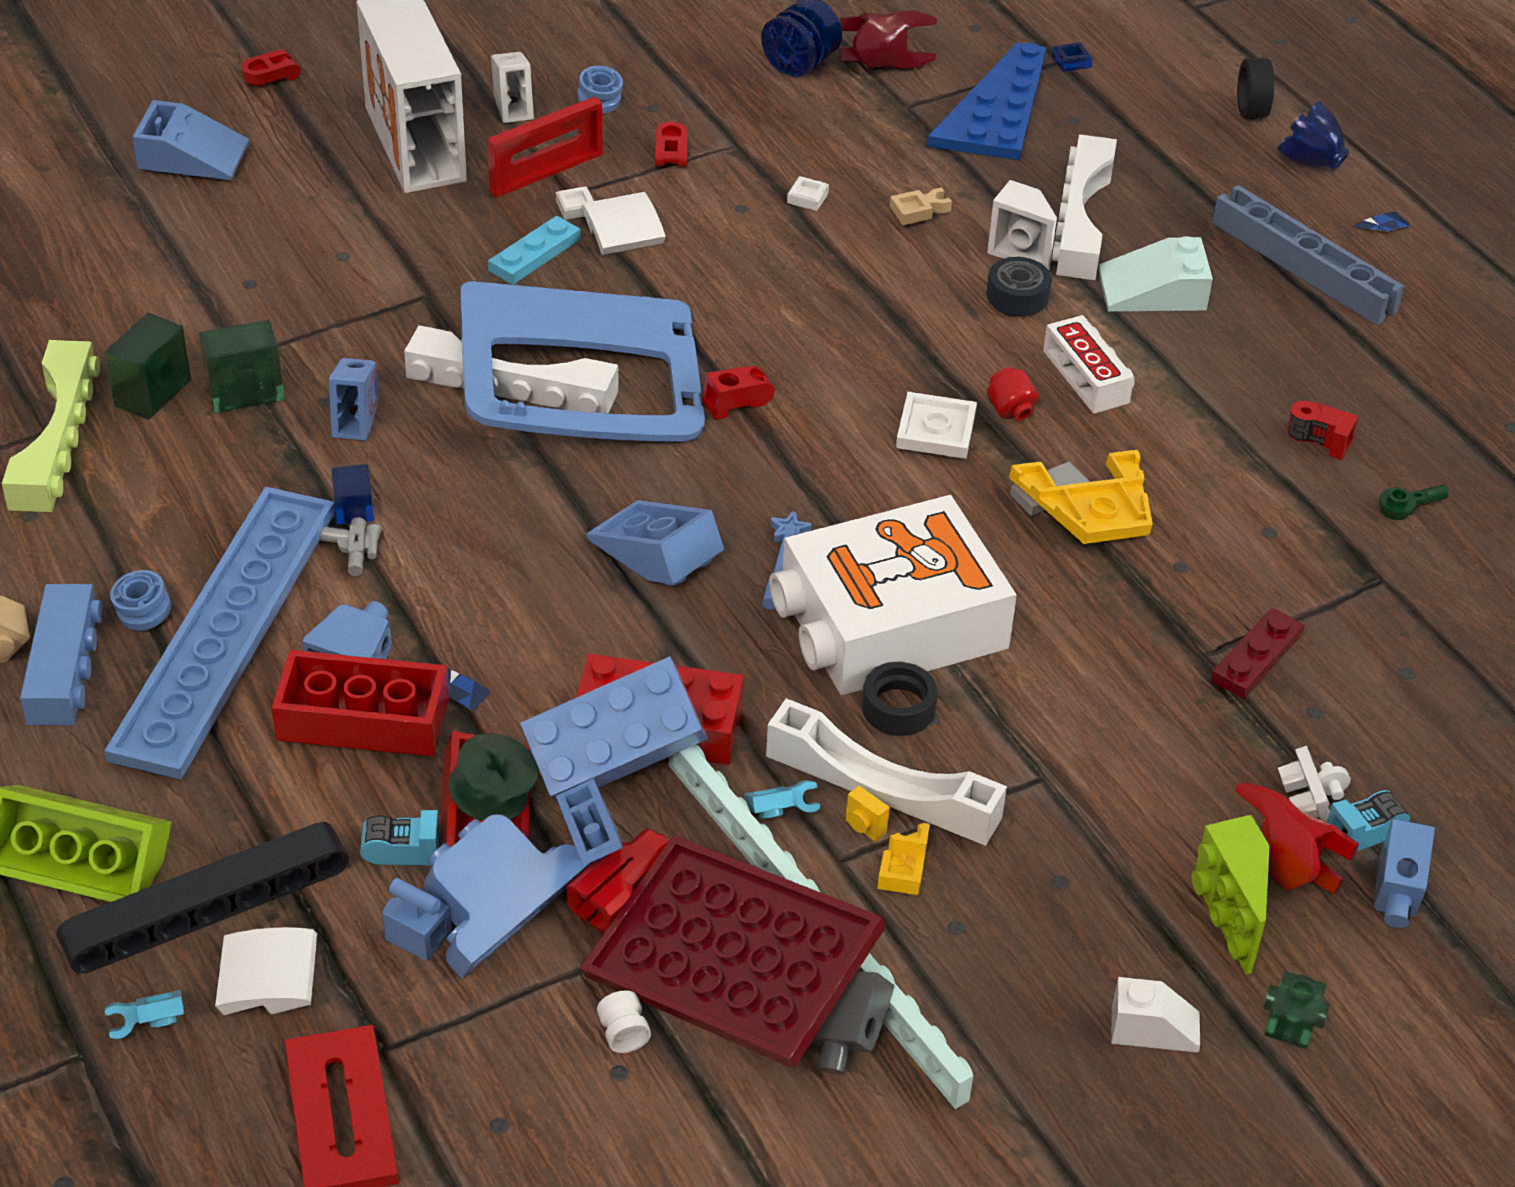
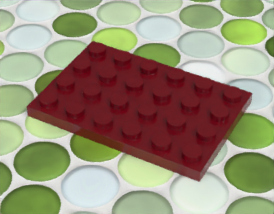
M673 835L583 962L580 969L586 978L616 991L635 992L639 1000L645 1004L794 1069L883 933L886 924L882 916Z

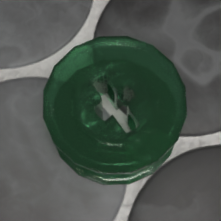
M495 733L479 734L468 739L459 750L458 765L449 776L448 790L453 802L462 812L477 820L484 821L491 815H503L512 820L519 816L527 805L528 792L537 781L538 766L531 752L523 744L511 737Z

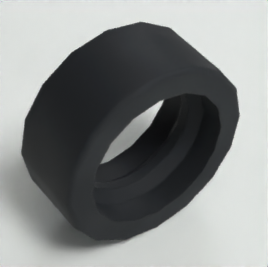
M1245 58L1240 65L1237 83V101L1240 115L1243 118H1266L1271 112L1274 100V70L1272 62L1268 58Z
M902 661L887 662L875 667L866 676L861 703L863 715L871 726L883 733L896 736L912 735L924 730L933 721L938 690L935 680L928 671L916 664ZM902 689L914 693L922 702L908 708H897L885 704L877 696L887 690Z

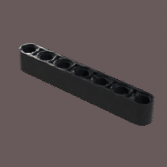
M327 822L315 823L65 920L58 927L56 937L74 972H92L341 873L347 867L350 857L331 824Z

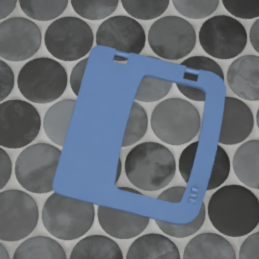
M475 281L466 282L461 286L460 316L464 406L467 414L473 420L483 425L512 430L613 440L685 442L697 438L703 432L705 413L701 400L702 392L695 341L691 327V312L686 303L672 299ZM673 329H683L684 336L674 335ZM495 344L550 345L608 350L661 358L669 365L675 413L672 415L593 413L527 406L521 401L517 404L506 400L500 401L494 396L491 346ZM682 398L693 399V406L683 405Z

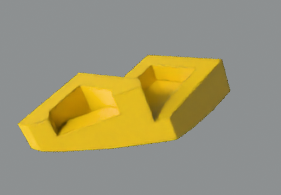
M929 823L919 824L917 832L903 836L900 833H896L890 836L889 848L883 852L877 889L919 895L930 828Z

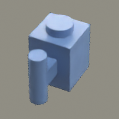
M395 878L390 884L389 893L396 897L391 898L387 902L382 913L385 940L428 961L452 932L450 906L400 878Z

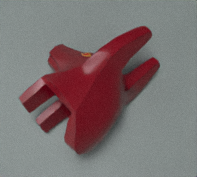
M900 10L886 15L864 12L859 16L840 17V31L857 32L853 39V46L839 48L840 61H860L866 69L882 66L907 69L930 63L936 60V53L907 50L908 29L937 24V18L915 10Z

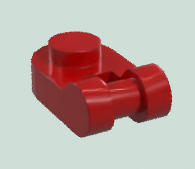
M283 49L249 58L241 66L244 81L257 87L282 78L290 81L295 80L301 73L300 66Z
M665 122L657 127L655 166L665 167L666 163L677 164V167H687L688 131L683 124Z

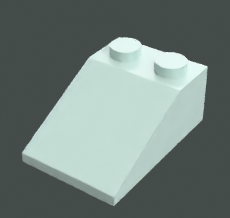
M1201 237L1166 238L1098 266L1108 312L1207 310L1213 278Z

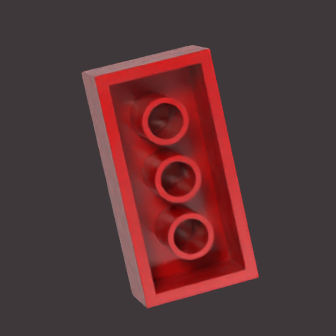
M290 650L271 707L275 738L277 741L434 757L449 701L447 665Z
M588 654L576 698L654 664V662ZM676 666L708 738L696 745L703 751L707 762L730 765L743 705L744 675Z

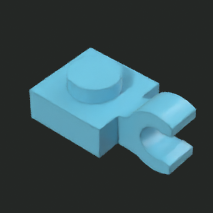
M809 780L801 781L790 787L782 786L743 794L750 811L759 813V818L783 815V808L791 806L809 813L820 809V803L811 802L806 804L803 801V794L806 790L817 788V783Z
M181 990L136 999V1002H115L105 1007V1015L119 1013L125 1018L123 1026L109 1030L110 1038L120 1039L127 1036L137 1022L139 1024L149 1022L150 1027H161L175 1023L177 1021L176 1016L184 1014Z

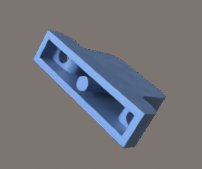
M491 815L481 823L474 819L459 833L458 837L460 840L452 847L445 843L429 857L428 862L432 865V868L425 878L424 889L428 894L450 906L451 921L457 927L446 938L450 942L446 951V960L461 979L566 891L567 885L590 865L589 863L583 866L575 846L569 844L561 845L557 848L554 846L543 854L511 820L503 815Z

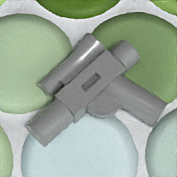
M357 517L352 519L350 530L323 527L320 541L338 543L339 550L343 553H348V573L351 576H360L363 573L365 553H367L369 559H375L377 556V541L382 529L377 524H370L366 527V521L363 518Z

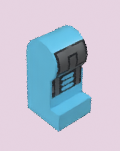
M1383 790L1374 793L1368 799L1350 804L1346 799L1332 803L1327 823L1336 826L1341 831L1346 828L1348 830L1347 835L1359 843L1357 851L1384 842L1392 819L1409 822L1410 816L1390 791Z
M421 810L420 818L393 819L383 815L367 818L362 826L360 848L362 858L367 862L379 865L432 866L428 859L439 848L440 843L438 810Z

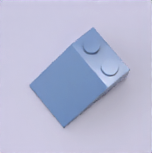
M641 500L635 501L586 533L590 542L646 580L665 583L667 586L682 583L686 580L688 574L697 568L710 564L711 558L724 550L712 510Z

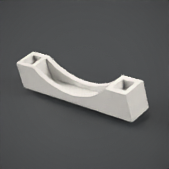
M1079 134L1077 147L1071 146L1052 254V261L1058 262L1056 275L1096 280L1103 234L1088 218L1084 204L1099 189L1110 184L1117 139Z
M419 325L404 351L406 378L464 389L462 341L450 331ZM492 358L494 396L564 410L609 413L618 394L617 364L583 358L572 362L551 365H526Z
M787 698L768 723L766 757L850 791L859 785L891 808L985 846L1002 819L1007 786L970 771L956 774H934L894 764L852 741L835 727L822 712Z

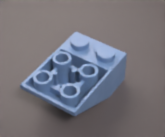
M152 100L132 137L137 169L183 174L185 176L209 177L217 180L232 179L250 143L247 137L185 104Z

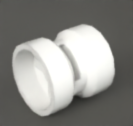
M614 992L599 1002L597 1013L601 1024L607 1027L605 1032L606 1039L612 1051L628 1053L641 1048L649 1041L651 1030L647 1020L640 1016L642 1006L635 992Z

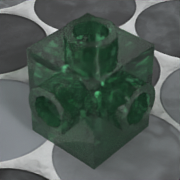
M1284 970L1279 987L1270 984L1263 1009L1271 1013L1264 1035L1307 1049L1313 1027L1323 1029L1330 1006V1003L1322 1001L1327 984L1313 980L1305 975H1298Z

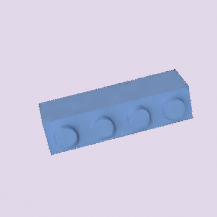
M93 584L45 585L20 696L26 725H75L78 709H83L85 706V687L83 683L84 680H89L91 676L89 653L96 650L97 632L95 624L101 623L103 615L102 601L95 599Z

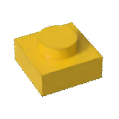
M858 785L848 794L846 821L855 831L864 833L873 841L878 842L887 834L890 807Z

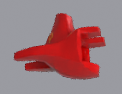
M1252 783L1238 784L1235 791L1256 807L1265 817L1260 831L1269 844L1268 873L1286 891L1294 890L1312 881L1330 893H1336L1344 878L1319 860L1323 849L1327 848L1348 860H1352L1356 855L1359 843L1336 826L1304 814L1285 796L1272 789Z

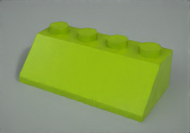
M22 785L0 787V875L112 902L150 887L164 862L172 821Z

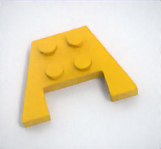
M1138 450L1108 454L1106 466L1115 478L1110 480L1056 486L1042 462L1017 464L1011 467L1010 479L1083 544L1147 536L1150 534L1153 523L1147 493H1144L1143 489L1144 474L1143 470H1140L1139 467L1141 458Z

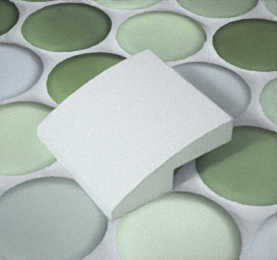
M645 192L582 204L590 233L595 234L601 255L662 244L665 241L666 236L659 217Z
M282 927L254 929L224 935L215 1006L223 1015L263 1005L272 1015L311 1005L317 933L314 929Z

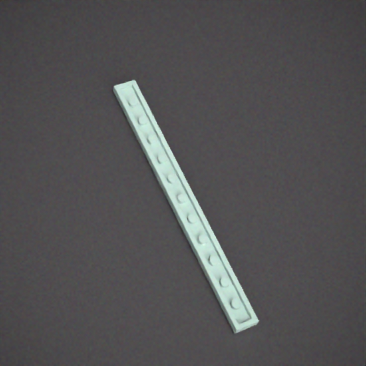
M698 745L669 756V767L752 866L820 892L815 882L811 879H806L799 871L792 855L787 851L783 852L777 845L769 828L765 824H760L754 818L746 801L742 797H737L732 792L724 775L720 771H715L710 766ZM869 953L858 971L879 973L894 984L893 994L883 1020L884 1025L954 1109L969 1102L973 1072L968 1062L964 1058L955 1055L946 1044L945 1037L940 1029L934 1025L931 1026L920 1013L916 1001L909 995L905 996L895 984L889 969L884 965L880 966Z

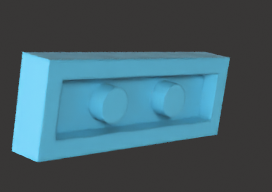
M556 215L489 259L488 270L513 285L581 240V229Z

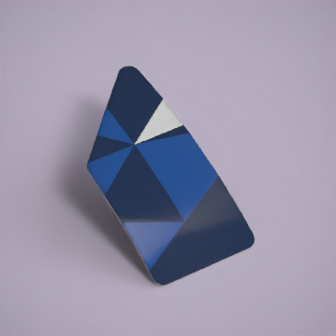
M1396 212L1373 216L1354 225L1355 228L1385 232L1410 226Z
M447 669L449 697L469 710L474 711L489 696L490 691L466 676Z

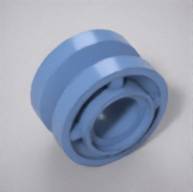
M591 66L584 69L579 78L578 102L595 96L602 102V113L614 111L620 105L623 85L621 75L614 69L605 66Z
M138 570L130 572L118 579L110 592L111 601L121 624L131 630L142 631L154 628L161 624L171 612L172 603L164 582L153 571Z

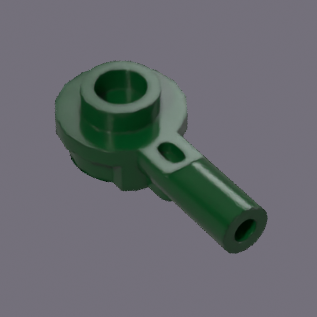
M1445 485L1414 492H1408L1400 487L1388 488L1380 494V510L1389 519L1403 520L1413 514L1414 509L1418 508L1421 504L1446 499L1449 493Z

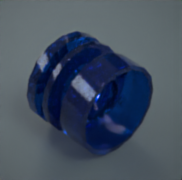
M822 0L796 1L767 22L761 32V45L765 56L773 67L790 77H801L839 49L842 42V28L839 19L832 8Z

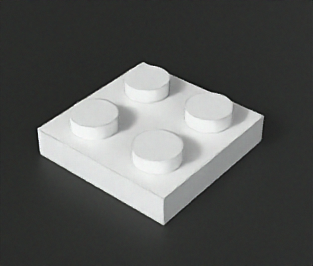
M907 392L897 435L896 448L967 459L977 402Z

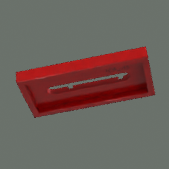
M594 96L487 138L489 192L498 198L603 155L602 102ZM578 129L577 134L572 137V140L566 139L531 153L529 157L524 156L511 161L512 156L518 152Z
M374 1025L285 1039L304 1187H385L399 1184ZM331 1063H340L344 1068L355 1141V1152L349 1157L340 1156L336 1147L326 1078V1067Z

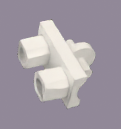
M1307 746L1295 749L1298 760L1278 768L1285 792L1288 793L1307 787V792L1291 796L1289 800L1304 814L1314 818L1319 817L1320 820L1327 822L1330 810L1326 795H1331L1334 800L1343 798V791L1350 784L1351 778L1349 773L1343 767H1333L1331 762L1323 763L1321 765L1322 771L1317 773Z

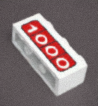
M1083 315L1047 325L1043 352L1093 414L1130 403L1132 388L1135 384L1132 371L1126 368L1116 356L1114 349L1106 344L1099 335L1098 330L1092 327Z

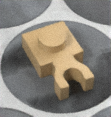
M941 187L931 190L928 194H922L920 190L890 196L889 207L901 224L907 225L932 219L933 213L951 212L952 201L950 198L944 199V190Z

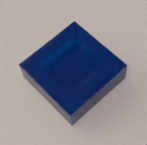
M1081 42L1053 47L1052 56L1063 72L1091 68L1092 57Z

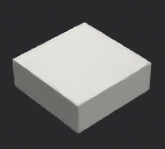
M799 176L788 193L787 203L818 211L829 193V184Z
M586 186L556 192V202L564 220L585 217L582 204L594 201Z

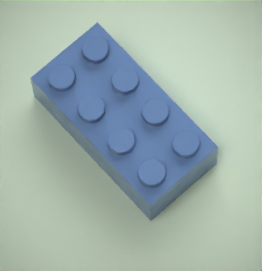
M670 656L520 723L549 795L558 805L556 795L594 778L598 788L708 739L679 671Z

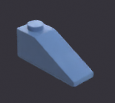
M594 778L556 795L583 866L623 848L618 830Z

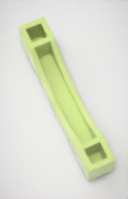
M49 340L42 360V367L47 390L55 398L56 408L48 426L41 435L9 460L2 481L8 511L52 512L56 498H61L63 494L64 472L68 473L70 471L71 449L76 448L78 445L79 424H84L85 404L87 400L92 399V381L94 377L99 376L100 360L98 356H94L92 342Z

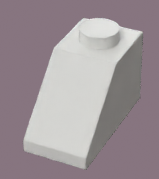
M1118 977L1112 1004L1111 1044L1199 1053V1011L1162 981Z

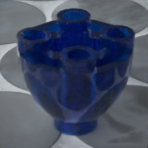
M1320 101L1310 109L1307 117L1301 114L1290 127L1294 133L1291 136H1287L1277 148L1280 153L1298 164L1309 167H1329L1332 171L1336 170L1350 153L1345 148L1342 128L1337 118Z

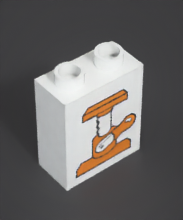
M356 0L365 107L404 193L467 181L461 73L424 0Z
M951 495L784 538L783 571L772 573L769 579L771 597L778 614L782 618L795 615L801 625L799 628V642L807 665L811 670L825 667L840 695L863 690L866 676L875 667L887 662H907L916 664L926 671H931L1009 649L1017 594Z

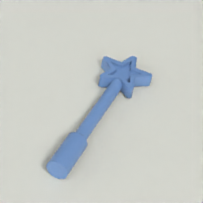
M792 511L786 519L771 518V527L776 530L774 542L782 541L773 573L783 571L784 538L811 531L812 524L798 521L795 511ZM768 580L762 605L768 610H773L775 606L771 597Z

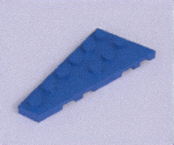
M1016 43L930 133L927 146L1020 161L1045 60L1046 47L1038 46L1034 43Z

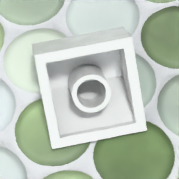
M1009 180L993 200L987 253L1003 259L1018 256L1031 258L1042 263L1050 271L1057 217L1039 189Z

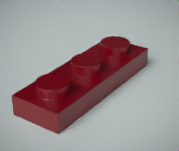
M1271 608L1212 671L1210 681L1244 699L1302 636L1304 624Z

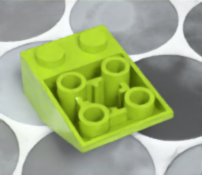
M1252 815L1205 825L1201 844L1198 845L1195 871L1191 874L1195 892L1203 896L1209 907L1212 923L1216 927H1220L1227 940V947L1231 957L1239 961L1246 975L1252 973L1266 922L1269 844Z

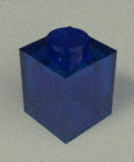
M368 464L331 468L337 524L351 523L352 519L357 517L363 518L366 522L374 521Z

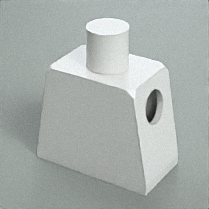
M522 52L492 55L493 92L503 123L534 119L529 61ZM510 97H516L519 99L515 103H510L512 101Z

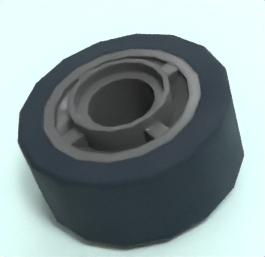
M1020 256L1007 257L991 266L986 295L989 303L999 311L1016 316L1032 315L1040 312L1048 304L1052 277L1050 271L1042 263L1034 259Z

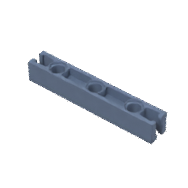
M1239 185L1232 188L1230 200L1226 194L1217 197L1212 221L1217 227L1375 325L1385 320L1386 310H1388L1387 313L1390 315L1398 312L1404 289L1403 284Z

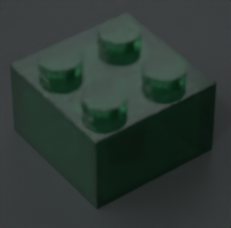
M149 312L136 324L132 325L123 336L111 344L104 352L114 406L144 419L150 420L191 381L183 326Z
M270 320L198 332L206 386L214 413L285 400L278 344Z

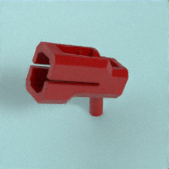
M644 829L630 842L622 843L623 848L595 860L567 885V906L584 921L588 922L590 920V925L604 934L665 848L669 839L661 833H656L651 829Z

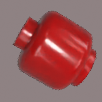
M1008 367L998 371L991 377L987 396L1002 419L1015 418V420L1021 421L1028 418L1034 412L1033 407L1038 402L1039 394L1024 370Z

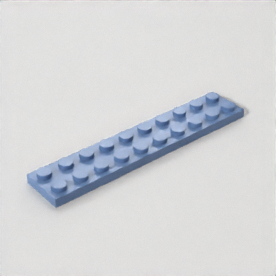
M265 486L104 750L106 762L182 780L319 542L323 527H327L334 516L335 505L333 501Z

